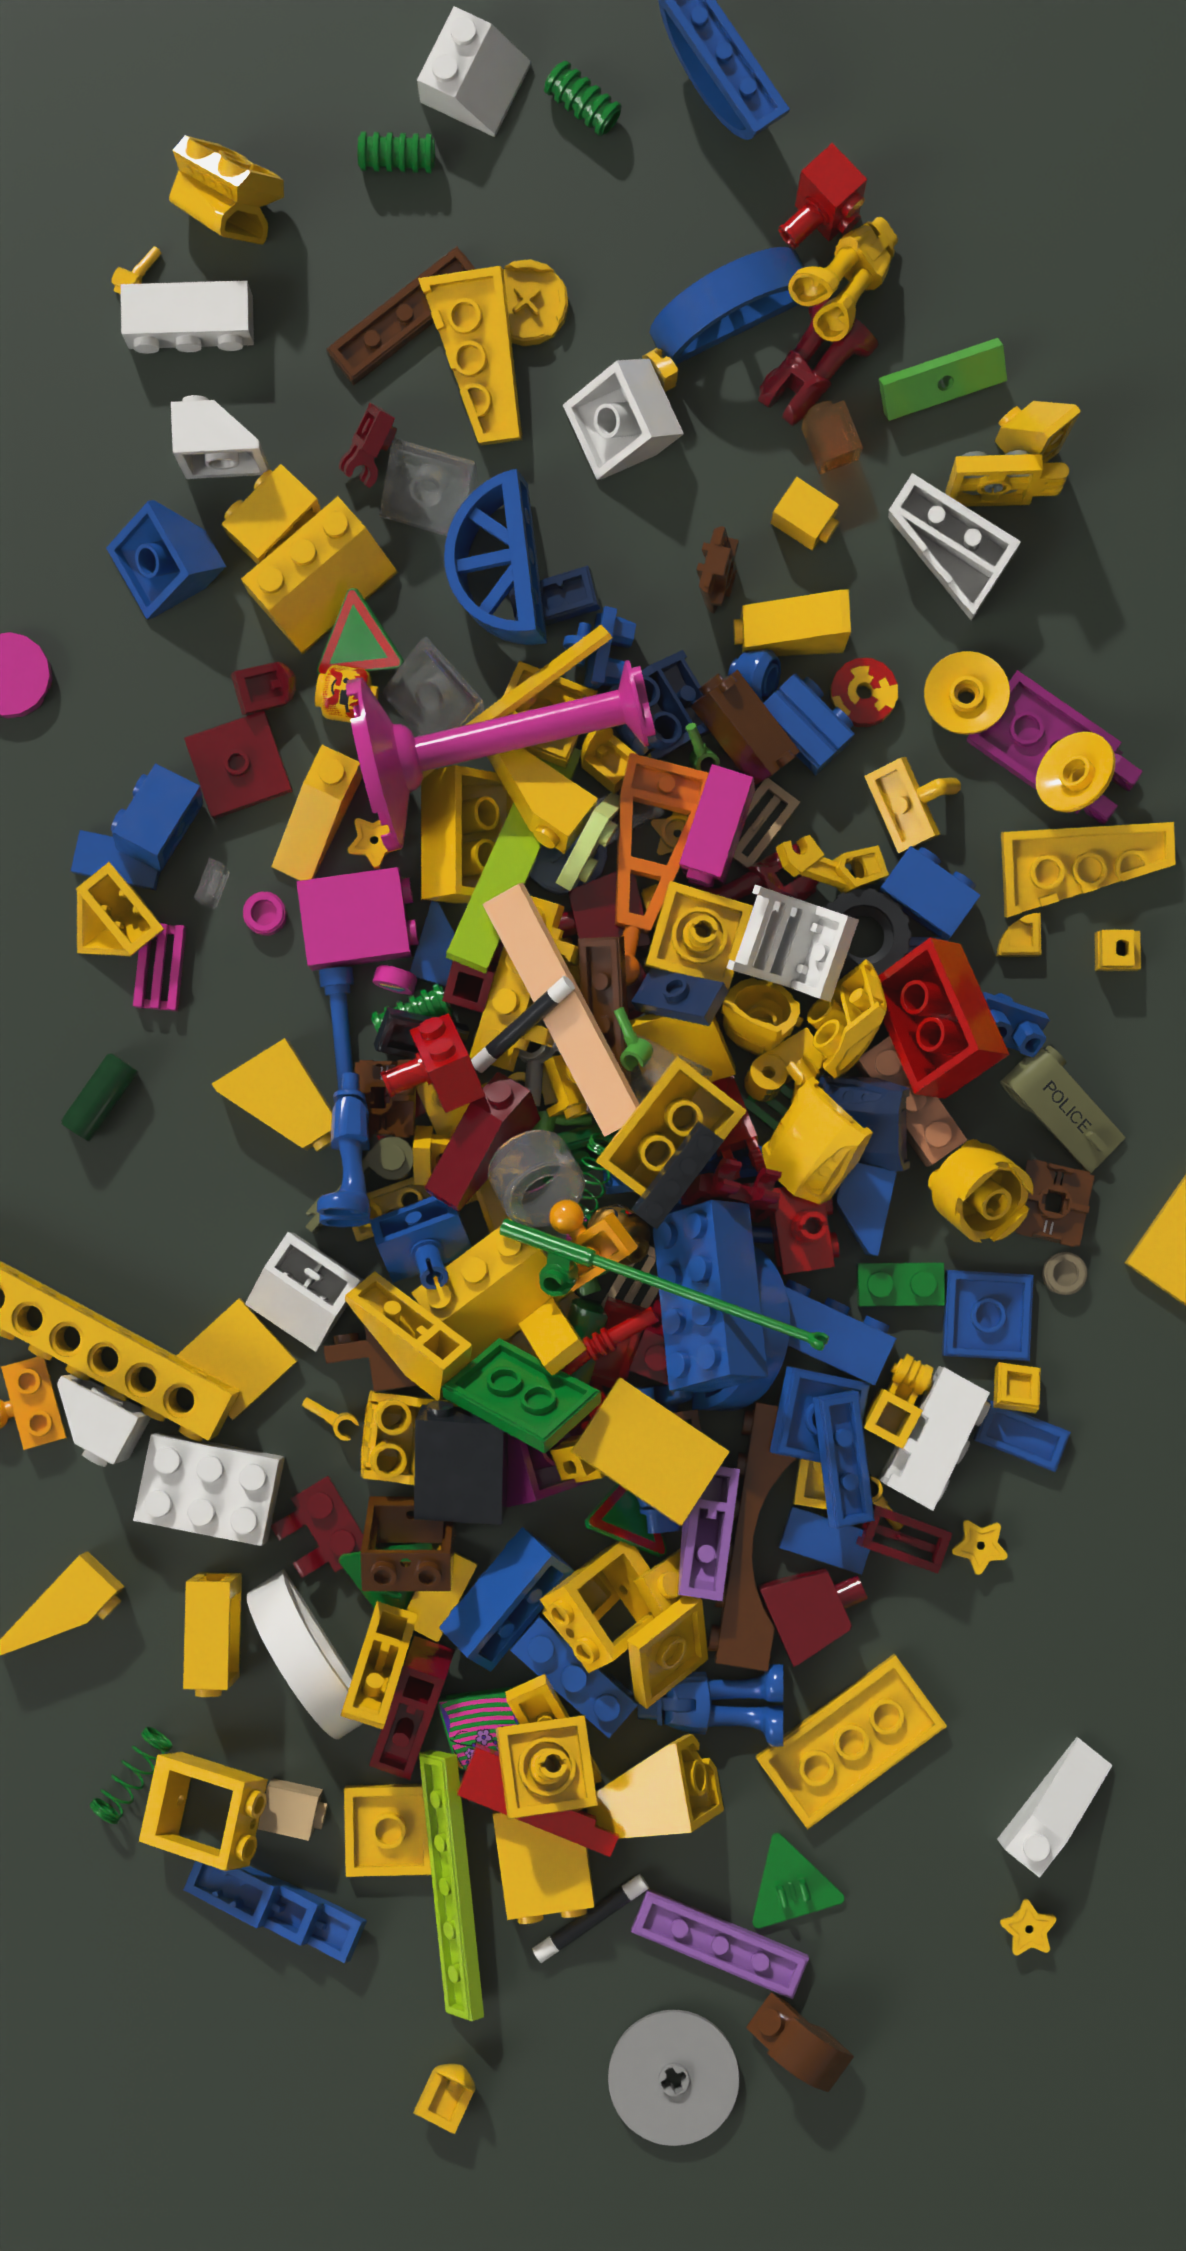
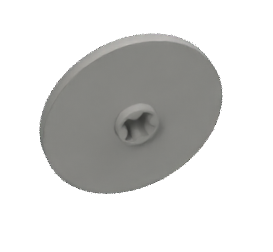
M683 2010L654 2012L632 2024L618 2040L609 2063V2092L620 2118L632 2131L642 2138L668 2146L691 2144L702 2140L716 2131L732 2111L739 2089L738 2063L729 2040L711 2021L698 2014ZM668 2068H673L676 2073H685L681 2076V2085L679 2087H674L671 2082L663 2083L667 2078L666 2070Z

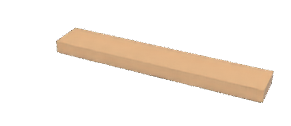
M519 883L482 905L533 1002L542 996L562 976L568 977L574 984L575 989L542 1019L605 1137L617 1131L625 1124L639 1106V1102L524 883Z

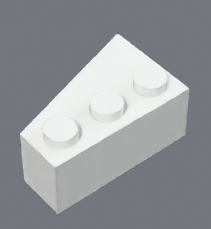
M913 473L888 513L889 520L972 621L1014 556L1021 541Z

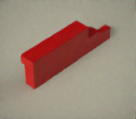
M476 1743L457 1790V1795L507 1815L499 1752ZM579 1809L515 1818L608 1857H611L619 1838L617 1833L595 1825L597 1821L596 1816Z

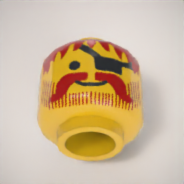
M332 665L326 674L320 673L318 676L315 691V707H321L322 715L327 719L351 723L350 719L355 718L353 706L359 705L358 698L355 699L354 695L347 697V680L362 677L377 700L379 687L371 685V676L366 670Z

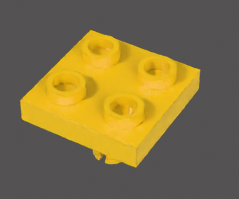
M670 881L645 966L724 982L728 990L734 971L728 969L727 965L729 960L735 961L753 906Z
M585 1715L496 1728L508 1819L598 1806Z

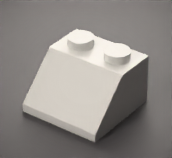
M454 6L417 79L420 103L495 137L531 66V61L493 24Z
M650 359L615 361L563 404L597 480L609 477L656 456L684 434Z
M191 395L184 397L182 401L171 402L173 454L186 479L262 475L269 470V465L259 440L215 400H208L204 396Z
M72 1374L61 1376L57 1386L74 1444L85 1449L82 1456L103 1467H106L107 1463L114 1465L128 1460L151 1417L141 1411L142 1407L129 1400L122 1401L110 1396L103 1391V1386L90 1379L89 1381L82 1380Z

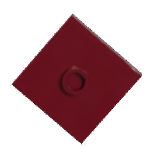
M264 710L184 738L213 820L293 792Z

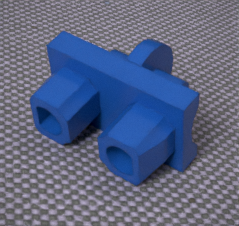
M608 606L603 607V613L596 614L594 629L602 625L613 638L590 654L587 662L583 686L593 690H597L602 685L613 687L620 683L625 661L609 658L610 647L615 645L629 648L632 646L635 635L636 623L617 617V609ZM580 622L577 635L565 636L563 647L569 649L589 634L591 624ZM585 659L575 666L584 667Z
M983 992L1006 1047L1018 1050L1021 1054L1030 1057L1036 1056L1046 1041L1043 1030L1050 1021L1047 1014L1015 1003L1010 996L1003 993L992 995Z

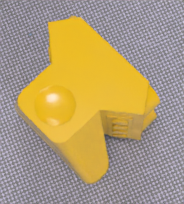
M185 136L173 149L179 171L171 189L169 201L223 237L260 245L264 244L268 233V222L260 207L284 198V180L274 172L252 163L245 156L217 143Z

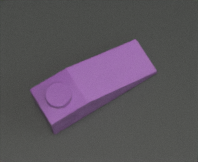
M720 1466L682 1524L678 1595L717 1601L723 1600L740 1469Z

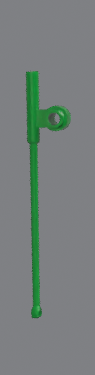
M507 1218L501 1224L500 1235L548 1252L547 1264L539 1274V1283L541 1289L550 1296L565 1295L576 1284L578 1280V1267L576 1263L587 1267L594 1265L803 1340L816 1350L822 1351L825 1344L828 1343L829 1336L825 1333H811L599 1256L595 1250Z

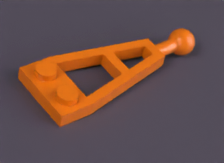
M634 753L629 754L619 794L620 808L618 811L615 926L624 928L622 936H624L626 986L633 984L640 975V964L635 957L640 933L649 934L662 907L668 884L674 880L679 870V862L709 774L708 772ZM633 801L689 815L667 865L631 856ZM630 874L659 881L644 916L629 912Z

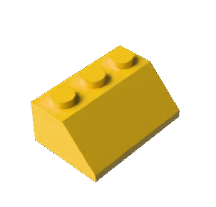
M337 496L241 578L250 596L303 655L333 629L349 589H358L363 598L367 600L398 572L367 528Z
M453 765L435 769L422 780L421 899L446 903H469L513 805L511 797L496 772Z
M677 1056L596 1159V1162L642 1196L698 1121L724 1140L747 1110Z
M516 1215L509 1219L525 1225ZM500 1227L445 1267L448 1272V1281L444 1286L440 1287L438 1278L435 1276L433 1279L437 1289H427L420 1285L411 1292L419 1305L472 1344L470 1362L498 1338L507 1342L521 1332L522 1329L519 1323L549 1299L553 1298L558 1304L574 1292L570 1290L565 1295L555 1297L546 1294L540 1287L539 1274L547 1264L548 1255L541 1249L500 1235Z

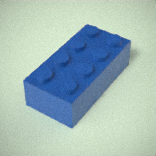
M709 1200L670 1213L658 1229L653 1227L658 1277L761 1314L749 1204ZM659 1289L669 1391L708 1393L768 1377L763 1326Z

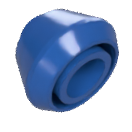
M773 650L748 651L742 653L739 658L733 659L729 667L728 676L738 670L763 703L776 692L780 680L781 663Z

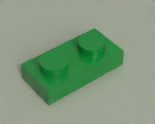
M857 1263V1306H945L944 1263Z

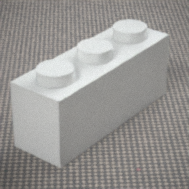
M248 281L121 284V334L129 349L145 354L156 353L159 351V348H176L182 352H196L201 350V347L218 346L219 349L225 351H237L242 349L244 345H254L253 295Z

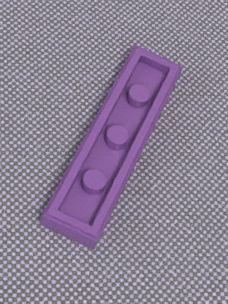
M651 1889L646 1890L631 1927V1932L791 1999L794 1998L809 1960L808 1954Z

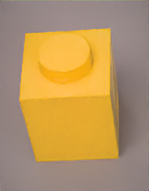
M796 477L774 509L770 524L813 551L820 540L827 543L837 529L840 521L835 519L839 504Z

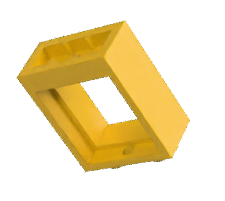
M617 1541L604 1548L539 1599L547 1610L550 1619L557 1625L573 1649L574 1655L583 1664L588 1673L618 1658L628 1649L627 1640L654 1619L633 1582L650 1570V1567L636 1547L622 1541ZM601 1570L636 1621L633 1626L613 1642H611L577 1591V1589Z
M199 1572L186 1581L183 1689H195V1696L197 1697L222 1696V1690H228L240 1677L242 1573Z
M184 1752L158 1754L139 1842L224 1871L248 1867L257 1848L256 1833L260 1816L266 1806L267 1797L265 1791L268 1779ZM191 1777L233 1790L221 1849L179 1836Z

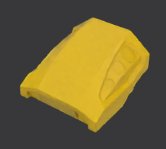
M867 959L837 982L831 1002L822 999L817 1000L807 1015V1021L817 1030L813 1037V1046L824 1056L822 1059L824 1070L835 1079L845 1075L860 1059L871 1044L886 1014L887 1002L881 981L874 966Z
M812 1077L807 1079L799 1088L790 1108L781 1119L771 1139L761 1149L766 1168L782 1172L781 1178L778 1181L793 1196L822 1204L833 1197L843 1180L858 1164L873 1132L868 1127L863 1128L818 1086L819 1081Z
M370 1390L365 1409L361 1445V1477L363 1479L414 1485L415 1419L421 1406L437 1401L435 1398Z

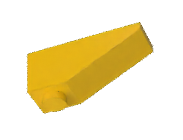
M1032 401L1023 410L1016 406L999 421L998 424L1001 428L995 442L1005 454L1010 451L1024 450L1030 454H1042L1043 463H1047L1060 452L1081 410L1076 404Z
M321 745L299 792L271 866L273 869L299 881L314 879L363 778L359 761Z
M524 748L487 756L528 829L533 832L537 841L547 848L553 849L555 847L565 854L586 826L593 810L596 808L598 798Z
M376 1271L345 1295L346 1303L404 1375L437 1401H440L443 1398L442 1386L470 1363L472 1344Z
M88 1551L79 1555L0 1639V1656L87 1624L97 1616L104 1620L121 1603V1600L116 1595L125 1586Z
M376 1602L340 1716L380 1729L384 1728L418 1614L385 1603Z

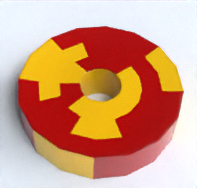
M856 658L845 663L836 672L830 687V702L833 709L836 707L840 708L851 719L855 727H871L883 722L891 714L898 698V683L893 672L883 662L873 658ZM861 686L868 687L871 691V697L867 699L860 698L857 695L856 689Z

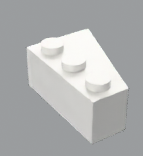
M938 1366L933 1376V1385L930 1391L927 1392L925 1390L917 1405L923 1412L903 1449L895 1446L878 1477V1480L932 1511H934L937 1502L945 1493L950 1481L949 1477L955 1465L961 1462L970 1445L968 1438L974 1425L979 1426L983 1422L991 1405L986 1401L990 1392L941 1366Z

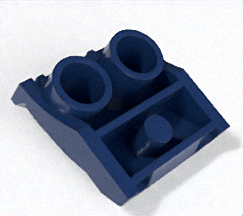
M683 650L642 670L656 735L647 737L649 746L644 747L626 724L614 727L622 742L638 755L659 760L676 749L691 743L686 730V726L690 723L696 724L701 737L711 733L691 707L703 694L699 690L700 684L685 661L687 656ZM619 684L611 687L607 692L618 690Z
M830 1074L821 1077L818 1086L863 1128L868 1127L873 1132L858 1163L871 1164L890 1171H905L909 1169L910 1160L907 1159L906 1098L910 1096V1088L872 1077L843 1075L835 1079Z

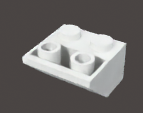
M287 1232L263 1268L245 1305L317 1352L348 1306L345 1301V1295L360 1284L363 1279L295 1233Z

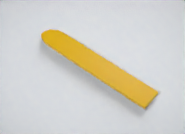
M602 625L598 626L466 725L507 716L514 710L519 713L528 709L536 702L538 698L536 696L537 693L613 637ZM435 769L423 771V779Z

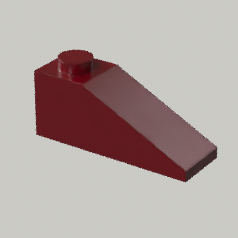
M497 1072L483 1087L486 1096L471 1102L467 1107L425 1186L427 1193L458 1212L541 1120L531 1090L500 1072Z
M414 1636L396 1686L385 1726L381 1729L369 1766L410 1780L455 1652L454 1649Z

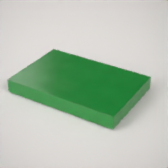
M498 1338L442 1386L443 1398L543 1453L551 1449L601 1403V1391L561 1370L552 1376L539 1358L501 1338Z

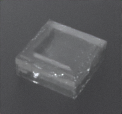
M209 858L194 896L200 904L212 909L217 908L230 874L229 869L224 863Z

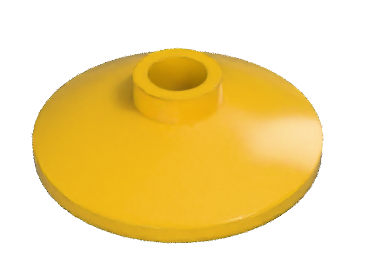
M973 651L957 652L941 659L930 671L924 687L925 705L933 720L950 732L965 735L983 732L996 724L1005 713L1010 697L1009 682L1001 666L989 656ZM962 692H969L974 696V700L971 703L965 704L958 699V696Z
M1093 732L1074 733L1054 744L1045 754L1038 767L1036 789L1040 799L1048 807L1059 812H1074L1095 802L1107 789L1114 775L1115 754L1111 745L1102 736Z

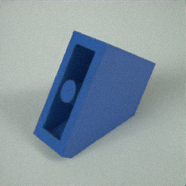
M858 1163L835 1191L833 1204L865 1255L878 1256L897 1171Z

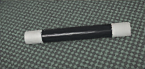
M562 976L471 1059L474 1068L478 1072L483 1073L575 989L572 981L568 977Z
M639 1873L596 1903L594 1908H589L585 1915L576 1917L533 1947L532 1950L539 1962L543 1963L648 1890L649 1886L643 1876Z

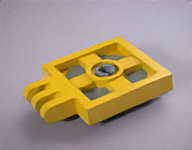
M1024 450L1010 451L1005 455L988 456L980 451L968 452L962 456H956L945 494L965 507L1030 505L1033 496L1059 495L1068 477L1069 467L1062 462L1043 463L1042 454H1030Z

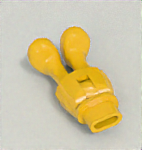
M876 217L872 222L867 221L861 227L850 231L839 239L836 251L834 252L835 258L827 267L813 266L798 269L789 281L788 290L790 296L797 304L802 306H814L826 301L837 290L843 277L849 281L845 288L836 297L826 302L813 318L815 332L827 341H839L849 333L855 320L856 303L865 290H875L879 287L888 273L898 237L884 218Z

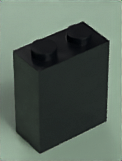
M432 1401L427 1405H422L415 1419L414 1519L502 1525L507 1509L508 1433L465 1409L454 1406L453 1403L448 1401Z

